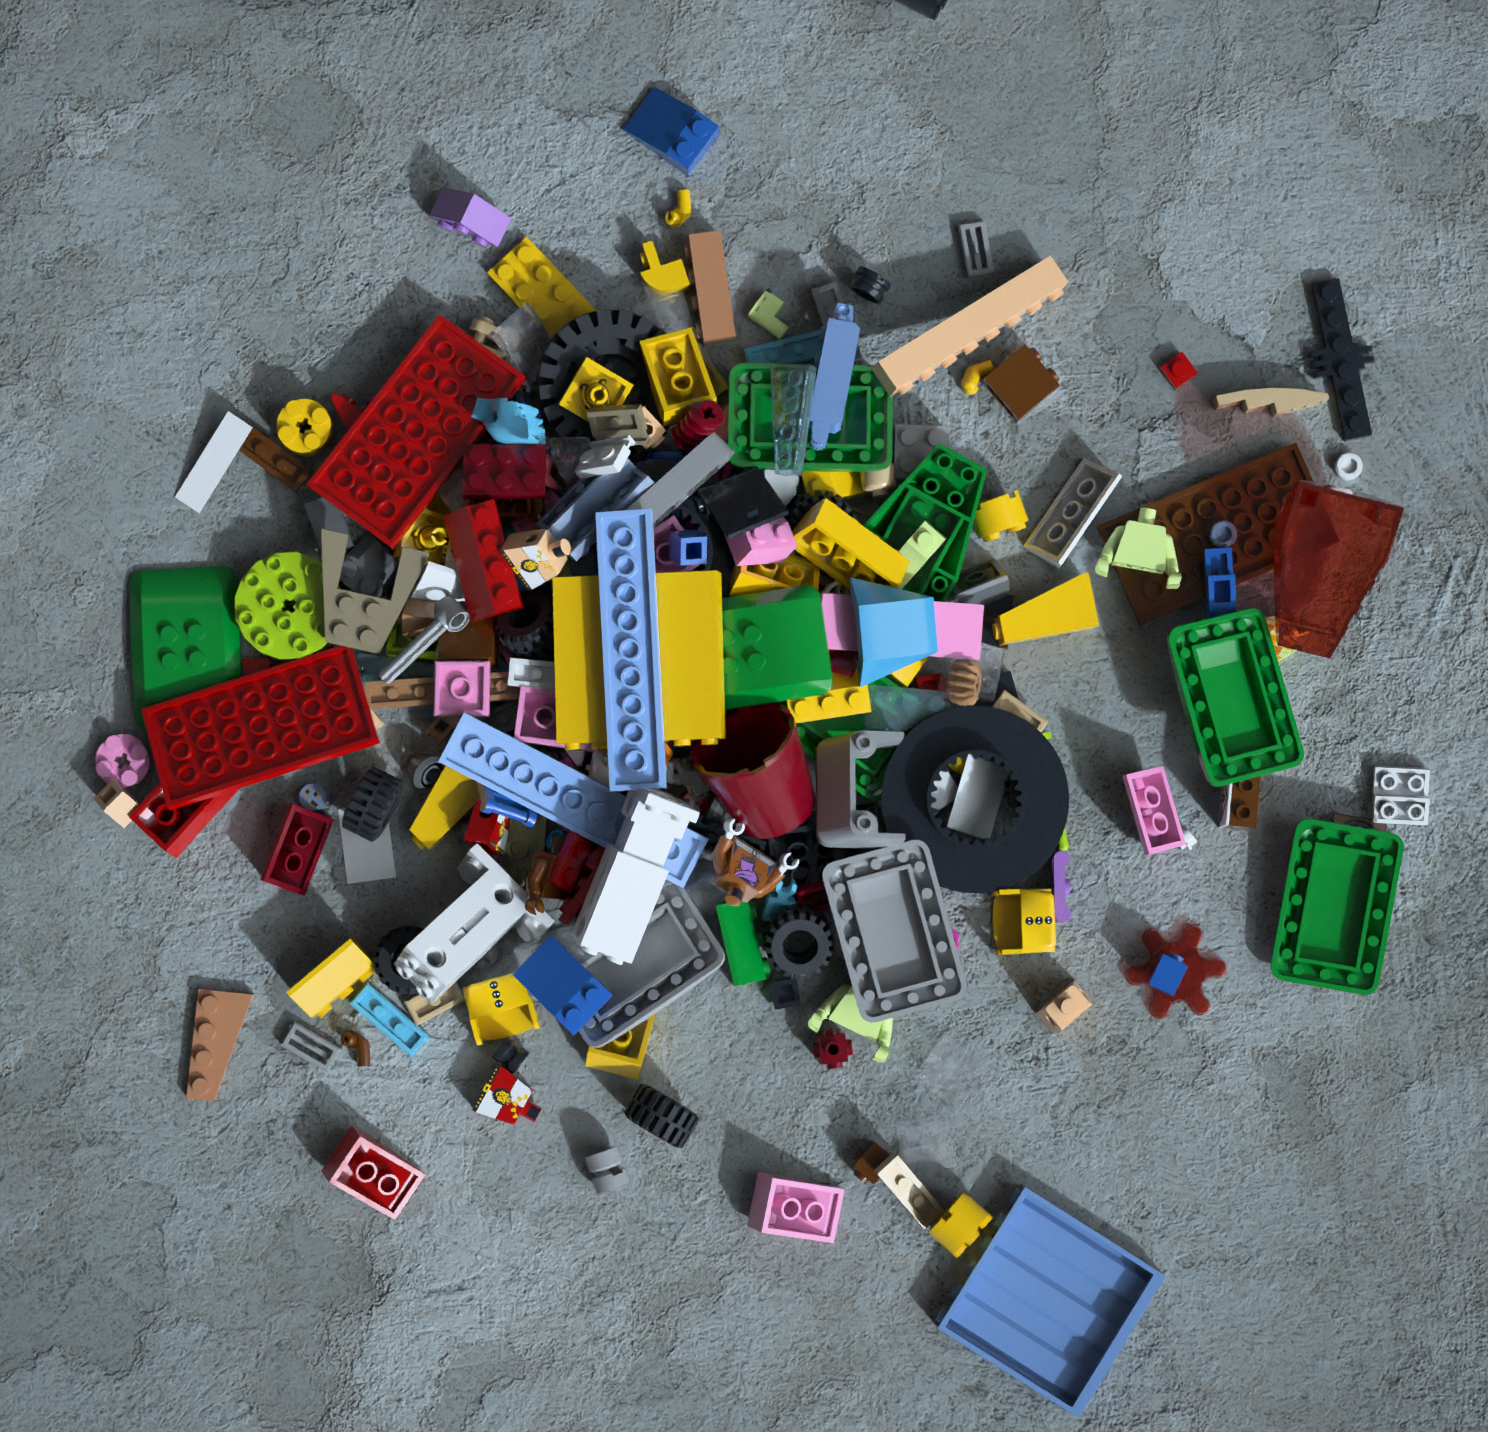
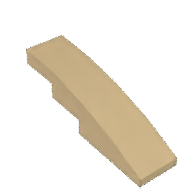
M1263 388L1217 395L1213 399L1215 411L1242 404L1244 414L1270 407L1273 417L1324 404L1329 399L1328 393L1304 389Z

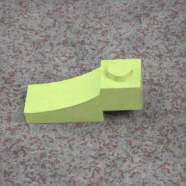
M927 521L923 522L899 550L901 555L907 558L910 563L897 589L902 590L947 539Z

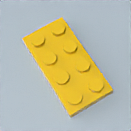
M525 237L487 272L489 277L549 340L574 318L596 311L528 237Z

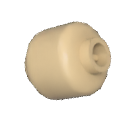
M891 462L889 467L882 471L860 472L862 490L866 493H872L873 498L888 496V491L896 487L894 464Z

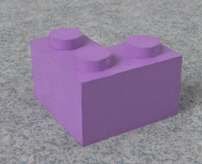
M442 187L429 214L430 217L438 221L437 226L448 232H451L453 229L465 236L468 234L472 237L471 241L474 244L486 248L487 245L498 247L511 220L509 216L477 195Z

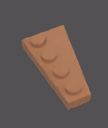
M198 989L187 1099L216 1100L228 1062L236 1046L241 1027H243L254 994Z

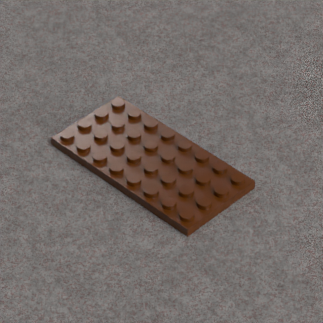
M1293 443L1141 507L1156 510L1154 525L1166 527V534H1169L1173 539L1179 569L1178 573H1181L1179 588L1166 589L1168 574L1165 571L1162 574L1120 566H1114L1137 622L1141 626L1206 598L1203 549L1217 548L1210 542L1209 531L1218 521H1229L1237 530L1235 542L1228 547L1232 548L1233 574H1235L1236 585L1339 542V539L1297 443ZM1140 508L1097 526L1104 545L1116 527L1125 526L1128 520L1138 522Z

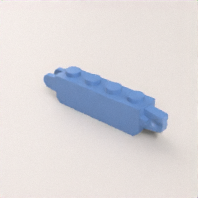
M837 303L833 317L828 318L827 327H821L819 343H823L822 352H816L814 368H818L817 378L811 377L809 393L813 394L812 403L806 402L803 419H808L807 429H812L810 445H812L811 448L816 450H823L825 448L829 433L835 434L841 430L859 340L860 328L856 323H853V306L843 303Z

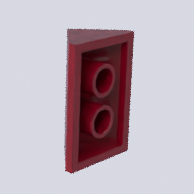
M290 803L260 880L305 896L334 819Z

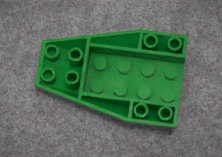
M941 443L931 451L863 526L878 535L881 540L897 551L904 546L924 521L929 522L947 539L902 589L931 596L937 602H946L959 579L988 469Z

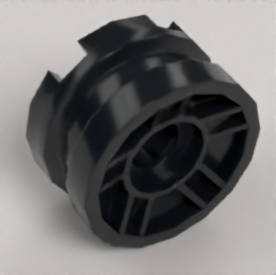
M859 266L856 271V278L851 279L848 287L862 298L880 305L884 299V292H888L891 287L890 282L885 278H880L879 274L873 270Z

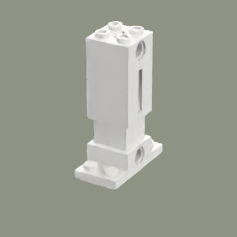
M659 789L627 790L628 794L620 811L626 818L615 845L608 843L571 933L577 941L576 944L582 947L581 950L592 955H597L598 952H601V954L607 956L606 959L622 965L623 961L632 964L669 872L664 867V863L674 838L682 840L689 821L696 823L700 812L677 796Z

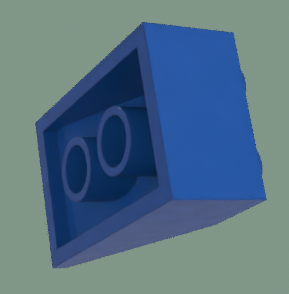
M654 87L626 124L623 131L686 176H689L718 137L719 126L699 111Z
M552 935L513 973V976L573 1035L613 996L611 991Z

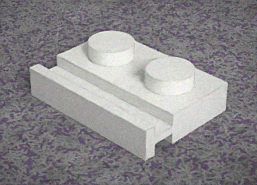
M630 435L590 442L589 446L591 449L582 454L574 472L580 479L620 472L631 452L628 448L635 445L636 442Z

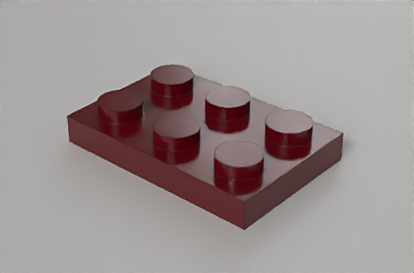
M464 444L463 499H546V444Z

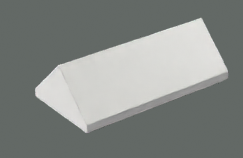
M1083 458L1024 544V547L1058 570L1122 475Z

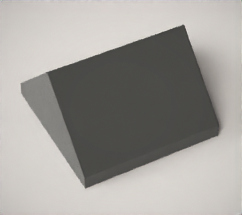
M994 558L961 571L959 579L951 591V595L955 603L986 605L1010 595L1009 579Z

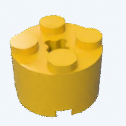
M310 399L292 400L281 410L277 419V433L280 440L288 450L297 456L306 458L316 456L329 448L333 441L335 433L333 421L326 409L316 401ZM308 423L311 430H305L303 434L300 427Z
M1018 490L1012 491L1013 497H1009V494H1002L978 504L973 522L978 539L983 538L984 542H988L1001 537L1000 531L1008 529L1009 533H1013L1026 528L1025 522L1029 521Z
M964 1191L958 1195L949 1205L950 1207L941 1214L928 1231L937 1242L956 1258L962 1254L967 1245L970 1246L980 1235L978 1227L983 1229L993 1218Z

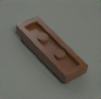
M254 427L239 449L241 453L296 493L313 472Z

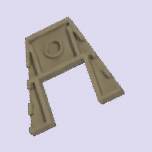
M322 529L325 642L379 654L430 553L407 547L402 548L392 598L389 600L338 588L349 534Z

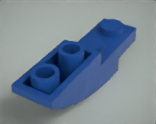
M1232 548L1203 549L1206 604H1204L1205 620L1236 612L1235 574H1233Z

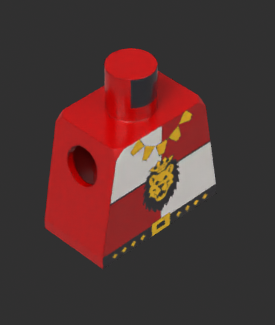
M477 799L464 839L471 846L478 844L486 853L504 856L511 818L493 812L490 814L481 812V799Z
M498 1063L472 1110L515 1125L520 1115L535 1122L542 1108L528 1101L534 1090Z

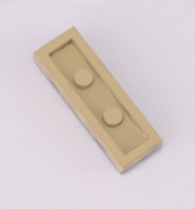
M895 1152L873 1170L924 1229L945 1211Z

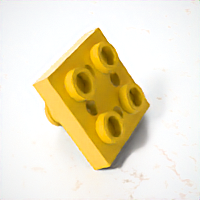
M585 357L558 404L589 422L588 410L585 408V405L587 408L591 407L588 402L592 404V407L622 405L633 384ZM600 379H605V380H606V383H605V381H601V383H602L603 385H600V384H599V380H600ZM581 384H586V385L588 386V388L586 389V386L583 385V386H582V391H581L580 386H581ZM610 399H611V404H610V405H605V404H604L605 401H606L607 404H609V403H610Z
M424 509L396 545L394 557H401L403 547L416 550L423 548L424 550L422 551L430 553L425 565L428 561L440 565L443 547L447 542L445 538H448L444 515ZM412 531H415L413 533V536H416L415 538H412L411 536Z

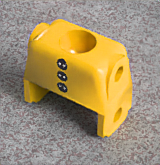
M1007 889L992 892V896H995L992 914L993 934L997 950H994L995 955L1055 952V909L1052 889Z
M513 973L463 987L470 1023L477 1046L482 1045L483 1040L502 1039L507 1036L517 1035L532 1027L535 1029L541 1028L531 993L513 976Z

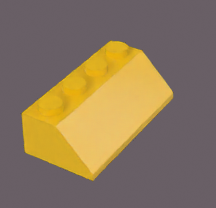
M827 498L811 507L792 531L797 544L795 550L849 590V577L897 588L900 586L910 563L899 551L893 549L881 540L878 535L869 531L855 518L849 516Z

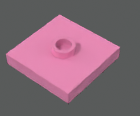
M435 661L434 716L462 717L465 712L473 717H490V661Z

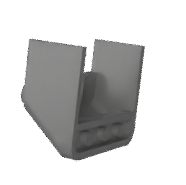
M861 730L827 738L820 742L815 753L816 838L820 844L825 847L864 849L901 846L905 840V834L878 833L876 817L868 811L856 810L855 758H868L873 755L876 748L896 749L904 738V732Z

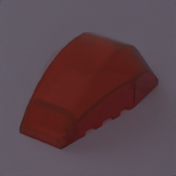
M1297 480L1284 502L1275 527L1274 606L1276 642L1278 646L1331 658L1346 633L1348 624L1362 606L1361 602L1368 590L1370 591L1375 584V579L1381 568L1383 569L1388 562L1404 507L1369 494L1317 481Z

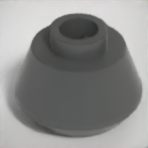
M419 754L410 760L408 774L418 789L431 788L436 784L443 771V764L438 762L440 759L438 756Z

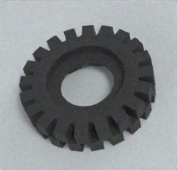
M611 309L586 313L565 324L548 342L549 345L545 352L542 353L539 361L540 367L536 377V387L539 394L537 398L540 408L543 410L546 416L545 419L552 430H555L566 443L580 451L585 452L591 449L589 446L590 442L596 440L592 435L589 422L560 406L558 403L585 357L593 360L604 354H618L633 363L640 377V390L633 404L644 406L663 426L654 401L639 341L666 334L662 328L659 329L654 325V322L644 316H639L629 311ZM670 424V425L663 426V427H664V429L667 431L668 428H669L671 425H674V424ZM633 445L628 448L631 451L630 454L646 450L641 445Z

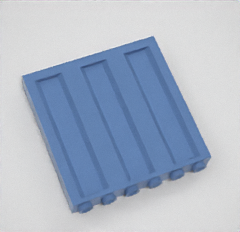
M1022 1186L1020 1190L1015 1188L1008 1199L1011 1205L1007 1212L1001 1211L996 1218L993 1226L997 1228L992 1236L986 1235L979 1246L982 1252L978 1259L972 1258L964 1271L967 1276L963 1283L957 1282L950 1293V1297L953 1299L949 1306L945 1307L943 1305L935 1318L938 1321L936 1327L1079 1418L1166 1276L1041 1196Z

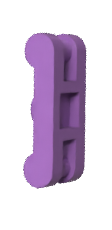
M1058 851L1051 858L1055 921L1060 923L1068 921L1071 917V910L1066 906L1065 895H1070V879H1065V866L1068 865L1070 857L1065 851Z

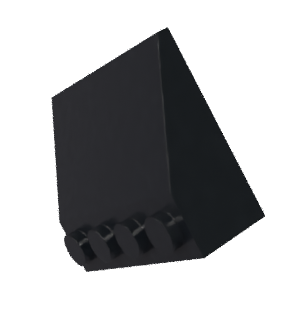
M874 803L856 805V810L868 811L877 819ZM812 811L809 817L794 830L778 837L768 838L770 857L777 862L775 867L778 868L780 866L779 859L785 853H791L786 859V863L789 866L795 859H799V864L796 868L787 869L784 872L785 877L782 879V887H788L792 879L795 880L797 887L823 880L822 873L827 864L878 850L823 846L816 838V811ZM795 892L792 897H794L795 902H798Z

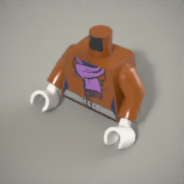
M729 818L724 822L726 833L720 836L711 858L716 873L715 883L727 892L725 897L726 903L731 906H739L741 901L748 902L753 897L761 898L773 891L785 877L784 872L787 869H794L798 866L799 859H795L789 866L786 863V859L791 853H785L779 859L780 866L778 868L775 867L776 861L738 837H733V835L741 834L744 831L745 825L737 823L735 830H733L732 824L735 819Z

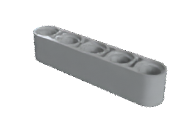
M715 432L710 434L626 510L652 509L654 529L724 466L733 456L734 450Z

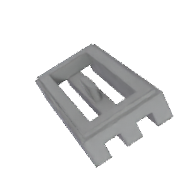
M985 220L959 224L958 230L967 279L974 276L980 277L986 274H994ZM980 227L987 268L983 269L975 228ZM966 229L970 231L976 270H972L965 233Z
M294 1021L281 1043V1046L327 1073H329L331 1066L342 1050L339 1046ZM296 1029L333 1050L332 1055L296 1035ZM290 1039L326 1058L328 1062L324 1064L289 1043Z

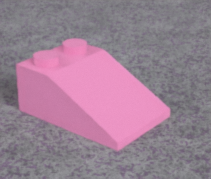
M784 517L731 539H728L725 535L736 566L781 563L797 547L789 523Z
M758 1172L747 1226L761 1233L834 1243L845 1189Z

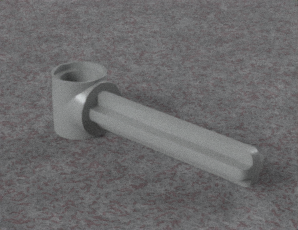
M452 596L443 597L437 602L433 614L436 619L379 672V677L386 684H390L446 630L458 632L468 624L469 614Z

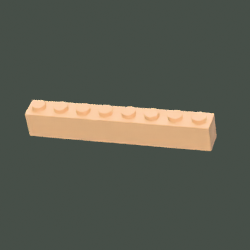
M1050 255L881 359L872 371L890 397L897 392L903 395L914 387L913 382L921 379L923 382L936 373L934 369L941 365L943 368L948 367L957 360L956 356L962 352L965 355L969 354L979 346V341L984 338L987 342L1000 334V328L1005 325L1011 328L1021 321L1020 316L1028 312L1029 315H1032L1043 307L1041 303L1049 299L1052 302L1064 294L1062 289L1067 285L1068 280Z

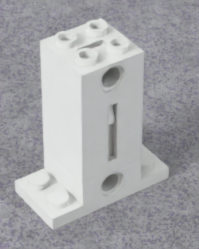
M478 844L469 850L457 868L462 879L472 884V886L414 938L394 963L398 973L404 979H409L416 986L417 992L432 1003L513 927L517 929L519 936L523 940L530 942L534 946L554 923V920L545 911L540 913L535 908L536 915L525 909V903L529 898L527 893Z

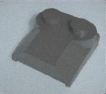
M367 533L344 557L340 580L353 592L383 598L391 589L396 579L400 560L394 557L372 535Z

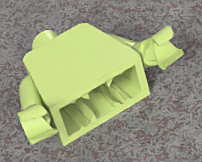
M1140 508L1138 522L1128 520L1125 526L1121 525L1115 528L1095 567L1096 574L1107 578L1110 563L1114 566L1162 574L1165 571L1168 574L1166 589L1179 588L1181 573H1178L1179 569L1173 539L1169 534H1166V527L1154 525L1156 510Z
M841 985L818 1008L817 1013L815 1012L808 1021V1027L818 1033L822 1021L828 1018L874 1042L877 1040L878 1049L871 1060L881 1063L885 1062L890 1048L887 1047L890 1045L893 1018L874 1023L865 1021L859 1013L852 985Z

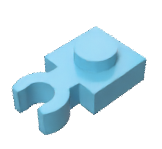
M794 879L791 880L788 887H782L783 881L781 880L775 887L776 893L769 892L767 894L760 914L761 920L772 922L771 916L774 913L781 914L780 908L785 906L787 910L792 909L791 904H795V899L792 895L797 889Z

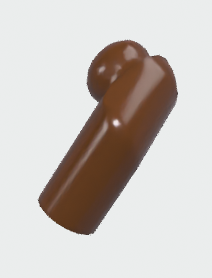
M349 1030L344 1032L341 1036V1043L356 1052L357 1067L371 1066L368 1039L357 1031Z

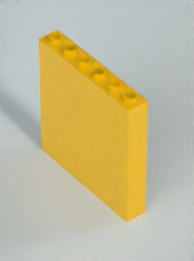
M717 570L656 573L664 741H674V746H690L691 740H701V745H718V739H726L721 573ZM599 576L553 577L557 744L565 745V750L582 749L581 744H592V749H607Z

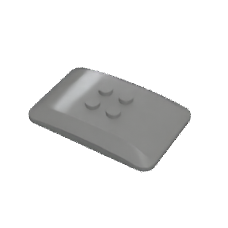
M911 840L903 842L900 847H885L827 864L822 873L823 882L859 1013L865 1021L874 1023L953 1002L964 996L967 989L966 980L930 850L923 841Z
M667 879L665 880L632 964L623 961L622 965L606 959L607 956L601 954V952H598L597 955L589 954L581 950L582 947L576 944V940L565 947L613 995L579 1030L581 1036L589 1046L594 1048H600L675 1001L723 964L725 960L724 951L685 887L682 888Z

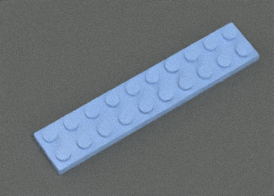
M652 509L595 512L610 791L667 788Z
M465 712L438 761L605 848L608 843L615 845L626 818L620 812L626 799L625 795L618 791H610V787ZM686 828L682 840L675 837L664 863V867L669 870L666 879L683 888L709 839L689 828Z

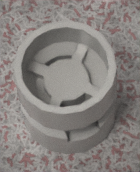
M618 1146L585 1157L589 1172L595 1174L592 1181L597 1194L630 1183L626 1168L620 1166L623 1159Z

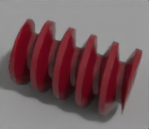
M713 400L693 403L671 430V438L674 444L681 450L691 452L722 424L724 415L721 407Z

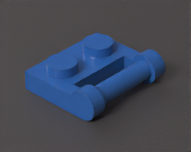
M477 782L481 798V812L487 814L493 812L521 821L524 826L530 828L534 826L537 812Z

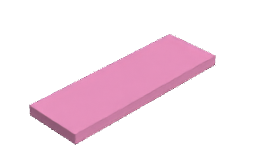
M821 593L828 649L858 651L854 605H851V595ZM934 601L938 652L930 656L980 660L984 605Z

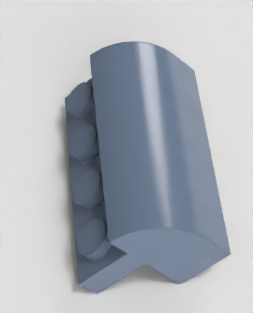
M627 458L620 472L580 479L536 525L540 529L545 528L549 530L556 541L566 539L571 546V552L567 557L577 561L580 557L585 556L590 551L591 546L597 541L595 512L623 511L628 509L649 490L654 482L648 475L637 469Z

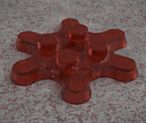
M1191 924L1186 926L1181 938L1176 942L1166 941L1157 929L1149 928L1145 930L1142 934V942L1149 950V960L1144 965L1131 966L1125 972L1126 981L1130 985H1147L1146 983L1160 954L1168 955L1169 952H1172L1184 958L1182 963L1188 967L1174 996L1151 987L1154 992V998L1149 1006V1012L1155 1019L1167 1017L1171 1006L1178 1001L1187 1003L1191 1011L1196 1015L1206 1014L1210 1009V1001L1203 993V983L1209 978H1220L1227 971V965L1223 959H1206L1199 954L1198 945L1202 940L1203 932L1197 925Z

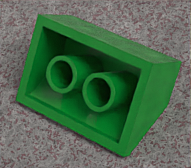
M741 901L739 906H731L728 903L716 905L734 987L766 980L765 974L770 973L767 957L761 958L759 947L764 946L761 930L755 931L753 920L758 919L755 903L749 904V901Z

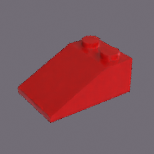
M354 1126L350 1127L321 1170L329 1183L394 1220L426 1175L385 1145Z

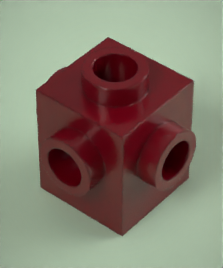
M839 1029L823 1031V1036L817 1037L818 1043H813L814 1059H820V1064H826L827 1069L843 1068V1062H848V1056L853 1055L851 1039H846L845 1034H839ZM831 1044L838 1046L839 1050L835 1055H831L828 1052V1047Z

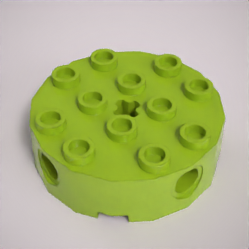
M299 552L275 553L256 562L242 577L235 595V618L244 638L263 655L283 662H290L325 651L332 645V643L325 642L322 563L316 558ZM288 602H291L292 604L296 603L293 606L295 611L292 613L288 610L285 611L287 609L286 604Z

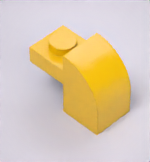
M653 241L642 244L643 252L639 253L644 269L649 267V270L640 272L641 279L650 291L661 296H672L690 290V283L682 259L660 265Z

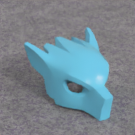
M477 398L471 417L483 422L494 440L507 444H546L545 429L539 427L543 420L536 418L539 413L538 409L530 405L507 401V398L492 400Z

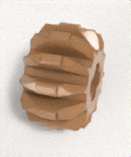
M956 659L951 665L947 691L948 698L952 703L967 706L974 705L978 700L982 683L981 666L978 662L971 661L970 659Z

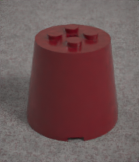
M774 702L737 708L736 711L725 716L726 739H718V745H701V740L693 741L690 756L695 769L731 817L735 819V822L745 825L743 832L746 835L758 839L778 837L797 828L812 813L816 803L813 784L796 721L790 710L783 704Z

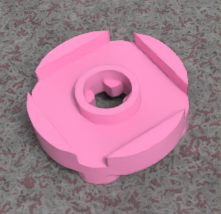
M129 734L112 735L97 750L95 757L96 772L107 784L113 779L124 789L141 783L149 774L151 756L146 745L139 738ZM127 754L130 765H124L120 769L119 763L116 762L117 757Z

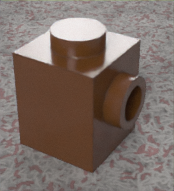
M873 1140L867 1148L862 1146L852 1157L855 1160L852 1166L856 1169L853 1174L865 1185L868 1181L875 1184L879 1177L873 1170L888 1158L890 1154Z

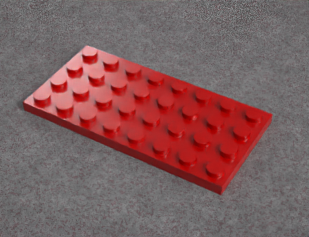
M439 314L306 485L387 546L394 549L462 462L464 444H476L487 430L483 422L471 417L477 398L490 400L507 398V401H509L526 377Z
M341 645L141 709L169 811L380 743L353 648Z

